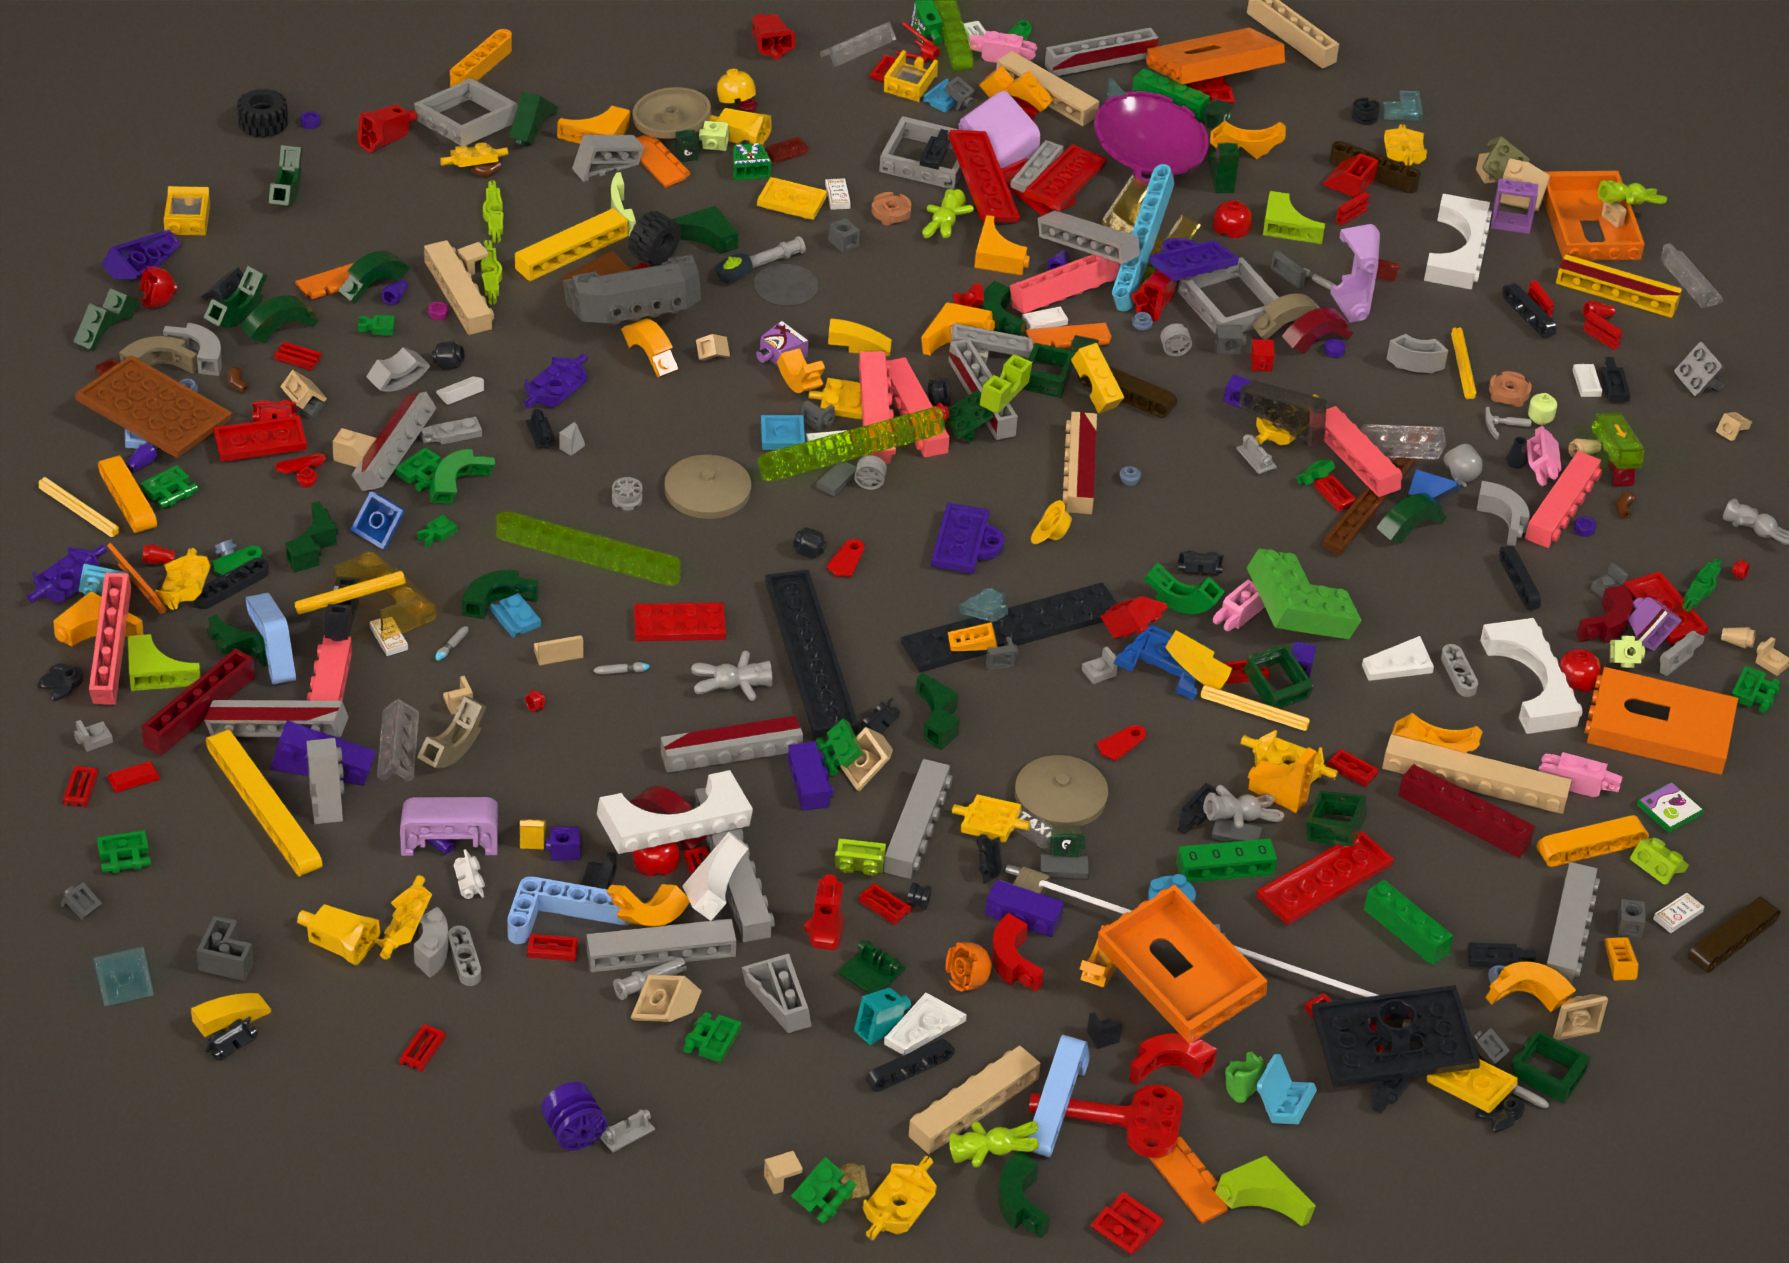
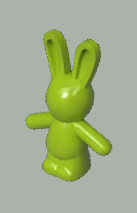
M1602 180L1598 189V198L1608 204L1626 200L1628 204L1640 205L1644 202L1662 205L1667 201V197L1656 195L1657 189H1645L1639 183H1632L1627 186L1612 180Z
M946 190L941 207L935 205L927 206V211L934 214L932 221L922 231L924 238L931 237L938 228L943 238L950 237L952 226L956 221V215L973 212L974 207L966 205V198L961 190Z
M974 1121L971 1124L974 1132H967L964 1135L950 1133L949 1135L950 1151L954 1162L960 1163L967 1159H973L972 1165L974 1167L981 1166L989 1151L994 1155L1002 1156L1013 1150L1032 1152L1039 1147V1142L1036 1138H1025L1038 1131L1039 1126L1036 1121L1013 1129L995 1127L988 1133H986L980 1122Z

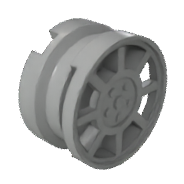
M1171 324L1161 332L1160 338L1166 354L1181 356L1190 350L1192 346L1188 328H1185L1183 324Z
M876 456L862 457L856 467V483L868 490L880 488L884 483L887 471L885 462Z
M631 477L617 479L612 485L613 505L617 508L622 507V510H634L635 506L639 507L642 504L643 487L641 482Z

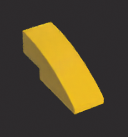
M830 319L829 345L849 346V353L885 352V356H890L892 340L882 333L854 322Z
M1175 630L1165 646L1172 657L1195 679L1204 685L1221 690L1232 668L1213 658L1214 651Z
M259 993L234 994L207 1001L191 1008L192 1022L202 1035L206 1037L223 1028L225 1031L229 1030L228 1027L238 1019L243 1021L251 1017L250 1022L261 1018L271 1013V1008Z

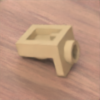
M1620 201L1614 204L1603 203L1601 216L1619 228L1624 224L1627 209L1620 205Z
M1737 412L1724 413L1716 432L1730 441H1734L1740 430L1750 428L1752 421Z
M1771 637L1766 642L1763 641L1759 644L1756 650L1758 655L1755 663L1778 676L1789 667V657L1773 648L1776 639Z

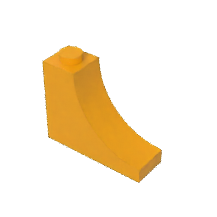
M611 106L603 114L589 119L569 120L560 118L557 122V138L580 144L583 135H624L630 127V110Z
M986 215L976 250L975 268L1023 275L1024 268H1028L1030 256H1027V247L1014 244L1002 237L995 228L994 216Z
M947 302L921 337L923 354L931 355L939 347L951 342V327L953 323L993 331L995 321L992 317V311Z
M91 591L53 621L55 637L71 647L85 639L95 637L97 635L102 597ZM128 612L125 637L144 635L142 620Z
M1308 747L1297 762L1291 765H1277L1262 760L1257 767L1253 766L1248 774V779H1250L1248 789L1261 796L1273 795L1275 803L1297 813L1308 800L1317 751Z

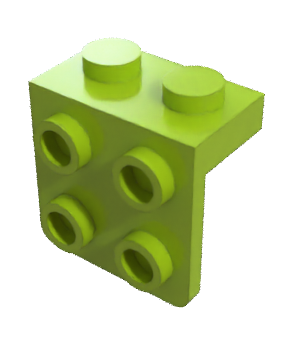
M839 839L838 849L835 852V868L840 869L844 873L863 871L865 875L876 876L877 873L883 874L886 844Z

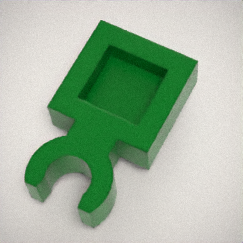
M374 315L373 319L359 316L358 332L372 331V335L393 336L395 316Z
M1318 460L1306 468L1305 472L1296 477L1299 485L1304 482L1306 485H1309L1316 478L1322 479L1327 477L1329 472L1335 469L1333 460Z
M441 515L426 524V529L420 530L417 533V540L421 541L424 539L425 546L429 547L434 543V540L437 539L442 542L457 533L458 527L447 517Z

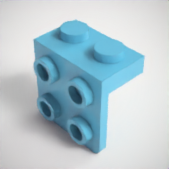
M84 564L78 592H83L87 595L92 591L102 596L105 573L128 572Z
M1280 1054L1273 1055L1257 1083V1091L1262 1098L1265 1110L1272 1123L1299 1124L1317 1091L1314 1083L1292 1082Z

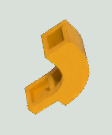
M642 319L621 329L629 348L640 345L644 349L658 378L678 369L670 351L673 347L664 331L654 321Z
M800 348L780 354L777 365L784 380L794 392L801 393L823 385L821 374L825 367L822 361L807 365Z
M662 884L654 897L645 904L626 886L611 885L606 892L612 898V903L620 908L616 916L633 925L653 927L666 925L679 917L690 903L688 897L676 885Z
M1098 939L1088 961L1082 960L1080 970H1083L1080 980L1105 987L1117 966L1098 947Z
M1518 962L1504 967L1497 979L1489 986L1491 990L1485 998L1492 1005L1511 992L1524 991L1536 996L1550 1012H1553L1568 1001L1576 992V989L1564 976L1548 966L1535 962Z

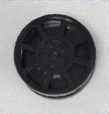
M1369 98L1356 99L1353 102L1352 119L1361 125L1375 124L1379 118L1380 104L1374 99L1373 101H1370Z
M947 377L940 378V380L935 378L929 379L928 397L932 406H937L938 403H942L943 406H950L951 394Z

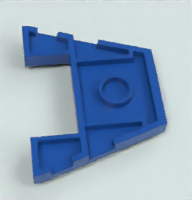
M1150 625L1115 658L1113 664L1130 672L1134 669L1137 659L1140 658L1148 664L1164 669L1167 673L1179 676L1180 678L1175 690L1176 693L1191 700H1194L1197 695V688L1194 686L1196 679L1165 648L1173 634L1156 626Z

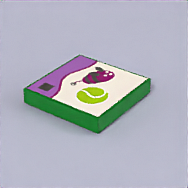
M1673 782L1638 799L1637 806L1667 833H1671L1703 814V809Z

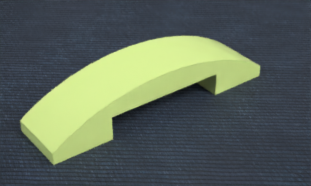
M617 172L611 184V209L614 208L628 220V236H630L636 221L632 209L624 210L621 201L624 200V182L621 172Z

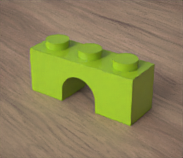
M1013 354L1004 364L1000 378L993 375L983 385L980 406L998 414L1029 382L1032 362Z

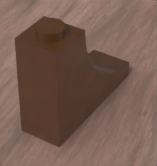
M610 251L562 276V291L564 292L563 280L572 279V275L596 271L602 276L630 271L631 269L613 251Z

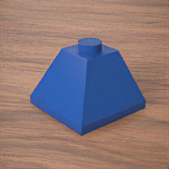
M1416 469L1408 494L1411 496L1418 493H1426L1434 500L1459 491L1461 485L1456 481Z
M370 491L350 530L385 550L405 510L401 505L388 497Z

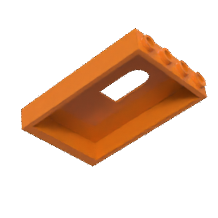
M1251 28L1148 48V55L1146 56L1149 68L1180 84L1285 63L1284 44Z
M1619 171L1545 172L1550 175V180L1543 196V202L1562 259L1567 254L1587 261L1641 260L1645 244L1631 204H1628L1626 200L1620 201V205L1627 209L1624 224L1619 228L1601 216L1604 202L1598 198L1600 182L1602 180H1612L1623 183ZM1580 221H1598L1605 241L1589 242L1585 238Z
M1604 667L1603 674L1597 676L1595 688H1598L1599 691L1594 690L1591 703H1595V705L1590 706L1588 718H1591L1592 721L1587 720L1584 733L1588 734V744L1722 775L1727 759L1738 698ZM1636 699L1670 707L1668 721L1629 712L1625 708L1624 703L1627 700Z
M1176 885L1161 890L1157 896L1149 901L1142 902L1138 908L1130 913H1124L1117 921L1103 926L1098 932V947L1189 1044L1266 996L1268 981ZM1159 939L1169 941L1193 967L1174 978L1150 952V945Z

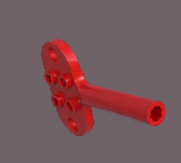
M1148 1085L1136 1091L1133 1102L1129 1106L1070 1098L1064 1118L1125 1127L1127 1129V1144L1132 1151L1148 1158H1160L1172 1153L1177 1146L1183 1100L1180 1094L1170 1087ZM1031 1093L1029 1112L1036 1113L1041 1093Z

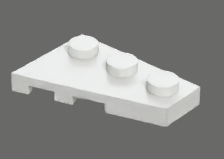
M1420 636L1364 658L1362 662V667L1368 681L1433 673L1434 668Z
M925 992L884 1038V1045L902 1055H906L964 1023L967 1015Z

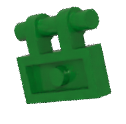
M425 447L398 465L394 470L395 475L408 484H412L417 480L418 483L415 484V488L419 492L423 489H429L432 478L441 462V457Z
M177 465L140 483L141 490L150 499L155 501L162 498L157 501L160 509L170 508L176 505L177 501L183 498L188 499L193 496V493L199 491L195 483L187 485L190 483V477Z
M1745 666L1731 696L1738 698V703L1752 707L1754 702L1759 703V711L1766 713L1774 703L1773 698L1777 696L1780 690V681L1776 678L1771 681L1766 680V673Z
M842 719L827 732L829 738L827 742L823 738H818L815 741L818 751L821 750L823 753L822 765L827 767L830 776L838 774L837 767L839 765L847 768L863 755L850 723L845 719ZM835 751L836 754L831 756L830 753Z
M145 830L97 837L100 861H111L101 863L102 873L112 872V874L120 873V870L134 868L135 871L142 870V867L151 866L150 856L140 857V855L149 854ZM132 856V859L118 861V858Z
M703 1012L702 1016L696 1019L693 1031L686 1036L683 1051L689 1054L694 1048L699 1047L698 1056L722 1063L741 1030L742 1022L722 1015H718L717 1019L712 1021V1015L708 1012ZM708 1032L706 1037L702 1036V1033Z
M825 1157L791 1196L811 1214L817 1207H820L822 1211L816 1218L824 1225L830 1217L833 1218L837 1214L836 1210L845 1200L848 1201L852 1197V1191L858 1185L851 1179L844 1186L841 1185L839 1182L845 1177V1174ZM833 1189L836 1190L838 1193L829 1203H826L824 1199Z

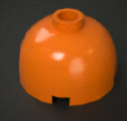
M958 942L955 947L949 949L946 957V973H951L953 980H949V982L956 990L961 992L975 990L982 987L989 979L992 963L987 951L982 946L971 942Z

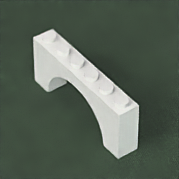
M1448 194L1442 195L1437 221L1455 227L1463 234L1467 243L1454 252L1444 254L1429 253L1424 281L1472 290L1473 282H1478L1489 222L1491 220L1490 202Z
M1529 618L1483 625L1480 641L1487 655L1505 656L1520 661L1536 673L1543 685L1544 691L1539 696L1522 702L1519 720L1526 734L1578 727L1579 719L1582 716V707L1577 703L1573 689L1567 684L1564 672H1561L1558 660L1553 656L1550 645L1545 641L1542 629L1537 625L1535 619Z
M729 770L708 775L705 791L708 798L702 805L691 811L671 815L651 813L634 806L622 793L599 798L597 816L618 854L750 826L753 808Z

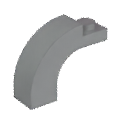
M188 323L186 328L165 326L163 330L164 336L186 341V349L198 354V374L220 375L222 369L221 345L219 339L212 331L193 323Z
M1482 481L1477 511L1492 513L1503 518L1509 527L1507 545L1515 546L1517 538H1521L1522 533L1526 534L1529 521L1527 504L1513 490L1496 483Z

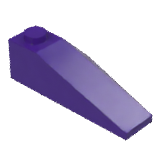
M170 230L162 231L111 247L102 266L114 279H137L142 276L143 270H148L147 266L159 267L182 243Z

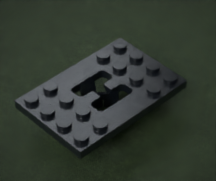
M1456 985L1312 1004V1014L1333 1088L1478 1069L1480 1067V1060ZM1410 1019V1025L1404 1028H1393L1384 1023V1021ZM1370 1023H1376V1031L1370 1028ZM1389 1041H1391V1053L1380 1054L1377 1052V1046L1389 1045ZM1410 1042H1419L1421 1049L1410 1050Z

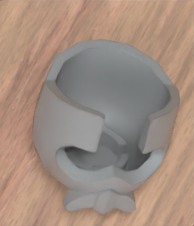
M1459 445L1444 456V463L1447 469L1450 468L1451 476L1463 487L1467 486L1466 482L1475 480L1482 471V459L1472 445Z

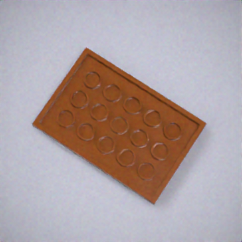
M132 355L75 393L76 401L176 458H179L214 432V427L223 426L232 419V412Z

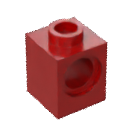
M1253 339L1251 371L1272 372L1275 357L1274 340Z

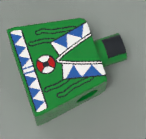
M933 0L914 1L910 26L926 39L933 42L934 45H939L942 42L941 30L943 22Z
M743 140L739 145L734 146V181L771 177V159L762 144H751L748 140Z

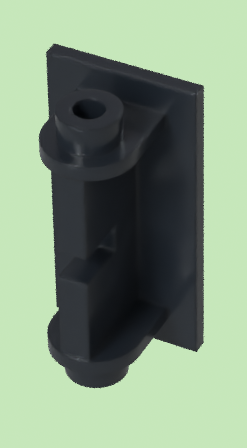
M534 409L531 413V419L526 420V424L536 448L557 446V440L547 417H544L542 410Z
M1191 550L1180 552L1178 571L1198 574V567H1202V574L1218 576V573L1222 574L1223 571L1222 561L1224 555H1218L1216 552L1196 553Z
M893 698L886 704L882 701L873 711L876 714L873 717L869 714L861 722L860 725L863 728L860 732L867 727L882 734L887 727L899 718V709L890 705Z
M982 834L977 839L978 850L981 853L979 854V871L983 875V883L986 884L1003 873L1000 837L991 840L987 835Z
M251 1017L243 1021L242 1019L236 1020L228 1027L229 1030L224 1033L219 1031L213 1034L208 1039L209 1043L205 1052L212 1049V1057L215 1060H223L237 1050L232 1042L235 1041L242 1048L254 1041L258 1032L255 1027L250 1028L248 1025Z

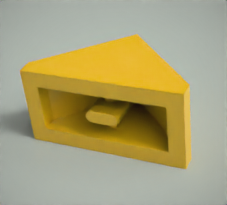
M520 820V849H544L546 820Z

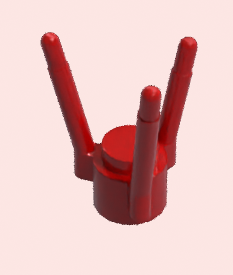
M902 22L903 26L925 43L923 44L918 40L914 41L915 44L921 47L920 53L922 56L906 53V57L914 59L921 57L924 62L936 60L940 54V48L934 46L933 42L926 39L906 22ZM900 51L895 52L896 55H900L901 53Z

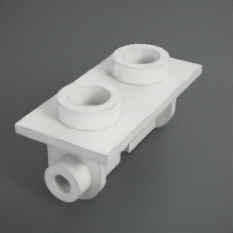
M465 849V857L457 858L454 863L457 879L460 880L458 884L461 895L466 899H470L474 894L479 893L484 898L482 887H485L482 876L478 873L480 869L479 862L475 856L471 857Z

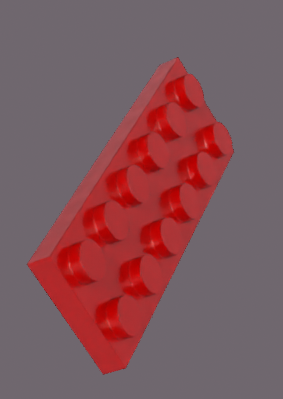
M950 130L948 137L981 221L985 222L986 215L994 216V222L1018 223L1020 215L987 132Z
M1072 144L1025 189L1024 196L1034 202L1045 204L1050 209L1060 211L1106 165L1107 158Z
M1361 831L1353 847L1334 846L1258 889L1256 897L1288 926L1393 866L1394 858L1365 832Z

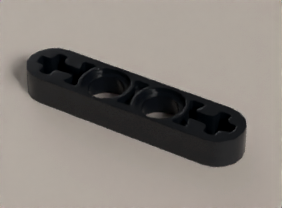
M1511 283L1503 286L1502 293L1506 302L1541 337L1547 338L1556 334L1555 322L1518 284Z
M1513 545L1500 547V561L1527 610L1539 609L1541 606L1539 591Z
M254 558L205 584L201 594L194 600V605L199 609L211 608L264 579L269 574L267 560L264 558ZM243 576V577H245L246 579H244V580H236L235 578H236V577ZM220 586L227 587L226 590H218L217 588Z
M939 1039L873 1069L868 1074L866 1081L875 1092L885 1090L948 1061L954 1055L955 1048L947 1039Z

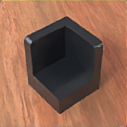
M1095 1012L1089 1013L1087 1032L1097 1049L1120 1043L1122 1029L1120 1020L1114 1022L1111 1019L1100 1021Z

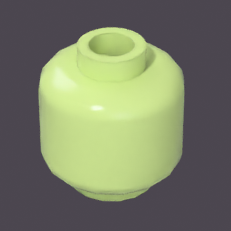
M1547 393L1533 396L1528 409L1530 419L1539 425L1550 423L1555 418L1557 401Z

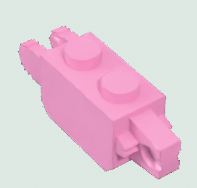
M986 31L985 35H971L969 39V49L982 52V58L988 62L997 63L998 59L1011 51L1027 60H1033L1036 55V44L1030 41H1023V36Z
M1541 426L1535 429V436L1527 440L1529 465L1536 472L1539 484L1544 486L1547 484L1548 478L1557 479L1558 472L1562 470L1559 443L1553 438L1551 433Z
M1245 581L1225 598L1222 608L1213 617V623L1217 625L1226 621L1223 626L1226 631H1231L1235 627L1239 629L1265 608L1252 581Z
M1562 752L1561 756L1548 753L1542 756V764L1538 770L1572 779L1569 789L1571 792L1593 798L1599 796L1601 790L1619 792L1622 776L1607 771L1608 764Z

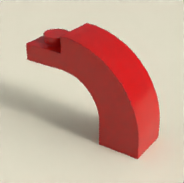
M1008 913L998 923L994 931L992 945L993 966L998 975L1009 985L1019 981L1024 986L1037 992L1043 985L1044 970L1026 960L1017 952V949L1026 941L1028 924Z
M1172 1033L1152 1037L1140 1044L1138 1056L1130 1064L1129 1080L1138 1085L1154 1070L1164 1066L1180 1067L1200 1079L1215 1065L1217 1049L1201 1039H1197L1189 1044L1180 1034Z

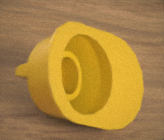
M1055 501L1047 508L1031 535V543L1039 544L1047 538L1058 540L1066 534L1072 518L1065 511L1063 501Z

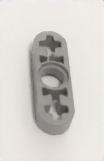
M1454 644L1445 645L1442 649L1441 661L1457 692L1464 697L1474 696L1477 692L1478 680L1462 649ZM1460 668L1463 669L1465 672L1459 673L1456 672L1454 669Z
M454 926L448 931V944L457 974L462 984L474 986L481 981V966L470 931L464 926ZM457 937L462 939V944H459ZM461 953H469L471 955L466 959L458 957ZM468 967H470L472 975H469L467 972Z

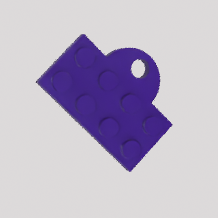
M1185 238L1165 240L1162 244L1161 253L1150 255L1149 258L1150 264L1173 281L1195 277L1203 273H1211L1215 270L1228 269L1238 265L1239 261L1236 255L1215 240L1198 244L1193 240Z
M947 503L933 552L931 567L974 574L978 559L987 560L997 557L1003 551L1004 536L999 529L987 524L990 510Z

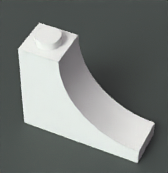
M730 832L726 834L683 884V889L692 907L710 921L726 904L725 893L728 881L736 865L748 850L747 845Z

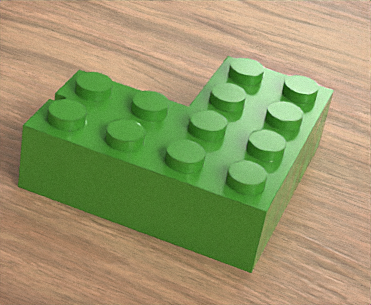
M1258 548L1247 566V570L1275 628L1349 640L1362 621L1347 590L1329 588L1322 585H1311L1295 554L1277 553L1271 549Z

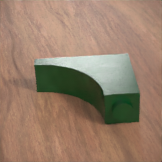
M523 91L509 137L515 140V144L526 146V144L533 145L542 123L551 114H556L558 107L542 96Z
M1218 143L1216 151H1209L1208 159L1215 193H1234L1240 156L1237 143Z
M716 206L672 219L681 228L680 240H690L706 244L714 248L719 254L738 249L737 230Z

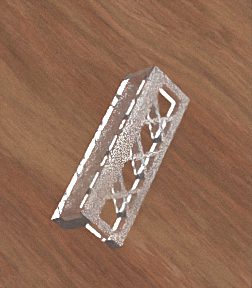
M887 22L820 51L821 57L830 55L833 65L836 67L896 40V36L890 22Z
M1671 243L1664 244L1660 261L1698 305L1704 308L1721 304L1723 297L1682 251H1677Z
M1363 424L1361 432L1367 435L1368 439L1386 457L1439 459L1447 445L1443 427Z
M398 698L383 710L377 777L383 781L394 773L407 781H411L414 778L419 711ZM404 712L411 716V721L407 719ZM403 727L406 729L407 733L409 734V737H408V738H407L406 734H405L404 731H403ZM401 744L404 745V747L408 751V754L404 752L403 748L401 747ZM400 761L403 762L404 766L406 767V770L399 766Z

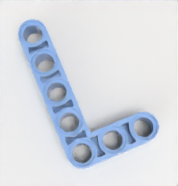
M269 593L246 597L248 614L264 638L272 685L296 681L286 618Z
M525 877L521 880L507 919L508 939L515 944H522L528 941L538 911L618 925H629V923L616 916L620 908L612 903V898L606 893V889L538 877Z
M1062 1035L1033 1120L1038 1123L1039 1128L1036 1133L1028 1136V1138H1036L1039 1142V1147L1037 1150L1032 1151L1033 1153L1049 1158L1052 1155L1078 1074L1084 1076L1088 1067L1090 1053L1086 1041Z

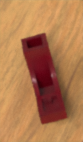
M1324 307L1312 310L1298 318L1285 331L1282 337L1293 349L1305 354L1311 345L1325 334L1336 333L1349 339L1353 332L1348 328L1349 323L1336 309Z
M1625 585L1605 588L1601 605L1607 614L1580 620L1576 635L1580 642L1600 638L1605 644L1609 643L1610 640L1618 639L1624 634L1633 608L1632 596Z
M662 786L649 787L629 801L642 810L656 814L671 815L693 810L691 805L680 795ZM707 836L681 840L680 843L685 850H690L707 838Z

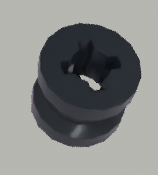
M912 882L907 904L909 906L919 905L921 909H927L932 886L926 885L922 887L918 883Z

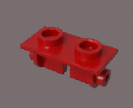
M261 400L252 403L254 410L253 421L271 420L273 415H277V419L297 416L296 402L282 400L280 402Z

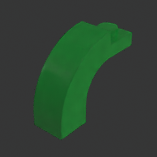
M472 449L459 450L446 456L438 465L429 489L430 503L452 504L457 494L456 479L466 475L490 476L495 466L494 457L473 456Z
M1158 562L1152 566L1143 578L1157 592V595L1154 597L1157 601L1166 603L1168 608L1184 614H1199L1209 610L1225 592L1209 576L1197 585L1181 583Z

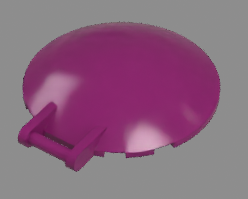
M1131 91L1119 97L1114 95L1098 108L1095 115L1094 130L1099 143L1114 159L1132 169L1133 186L1140 187V185L1148 186L1150 178H1143L1141 173L1152 175L1154 168L1161 164L1170 166L1173 179L1174 175L1183 174L1194 169L1205 158L1209 146L1207 131L1204 125L1194 118L1195 114L1184 105L1180 107L1173 103V99L1160 94Z

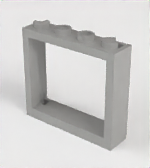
M470 78L414 103L418 122L464 147L512 125L518 103ZM469 99L491 111L463 125L440 113Z
M902 116L880 156L879 172L955 190L963 174L958 160H956L952 169L940 167L939 170L920 166L919 161L894 156L893 153L902 137L928 143L930 137H937L941 129L949 130L948 134L950 130L958 129Z
M1243 257L1239 258L1238 265L1228 269L1215 270L1211 273H1203L1195 277L1179 280L1178 293L1214 333L1216 332V325H1241L1242 332L1254 329L1252 324L1266 313L1265 306L1226 318L1200 288L1239 276L1265 306L1279 298Z

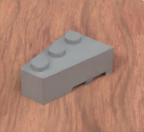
M583 135L572 169L584 182L594 175L603 176L607 171L614 169L620 171L639 165L644 147L634 135Z
M335 738L306 741L314 824L343 821L341 794H344L343 780H340V778H343L342 764H338V762L342 761L341 747H336Z
M789 953L742 967L747 988L787 1033L812 1026L809 1009Z

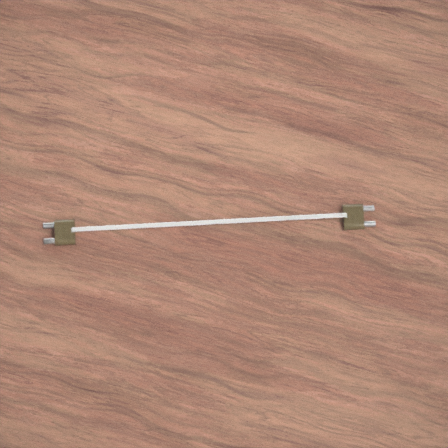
M1008 864L1005 868V872L1017 876L1012 885L1042 895L1049 888L1122 914L1132 911L1050 883L1051 876L1024 866L1021 869ZM1235 946L1244 956L1364 997L1377 996V994ZM1409 1018L1404 1020L1402 1028L1410 1025Z

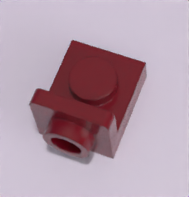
M1608 459V467L1613 472L1612 484L1614 486L1634 485L1636 465L1630 459Z

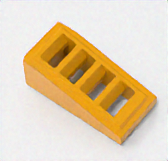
M992 622L948 632L951 651L987 650V648L997 647Z
M1606 938L1604 944L1613 979L1615 981L1636 980L1639 964L1629 938Z

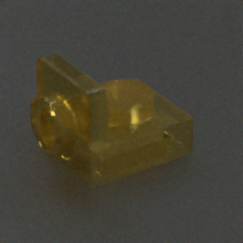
M856 1163L842 1165L840 1170L845 1174V1177L840 1181V1184L844 1186L851 1179L858 1185L852 1191L853 1195L849 1200L869 1197L870 1191L864 1165L857 1166Z

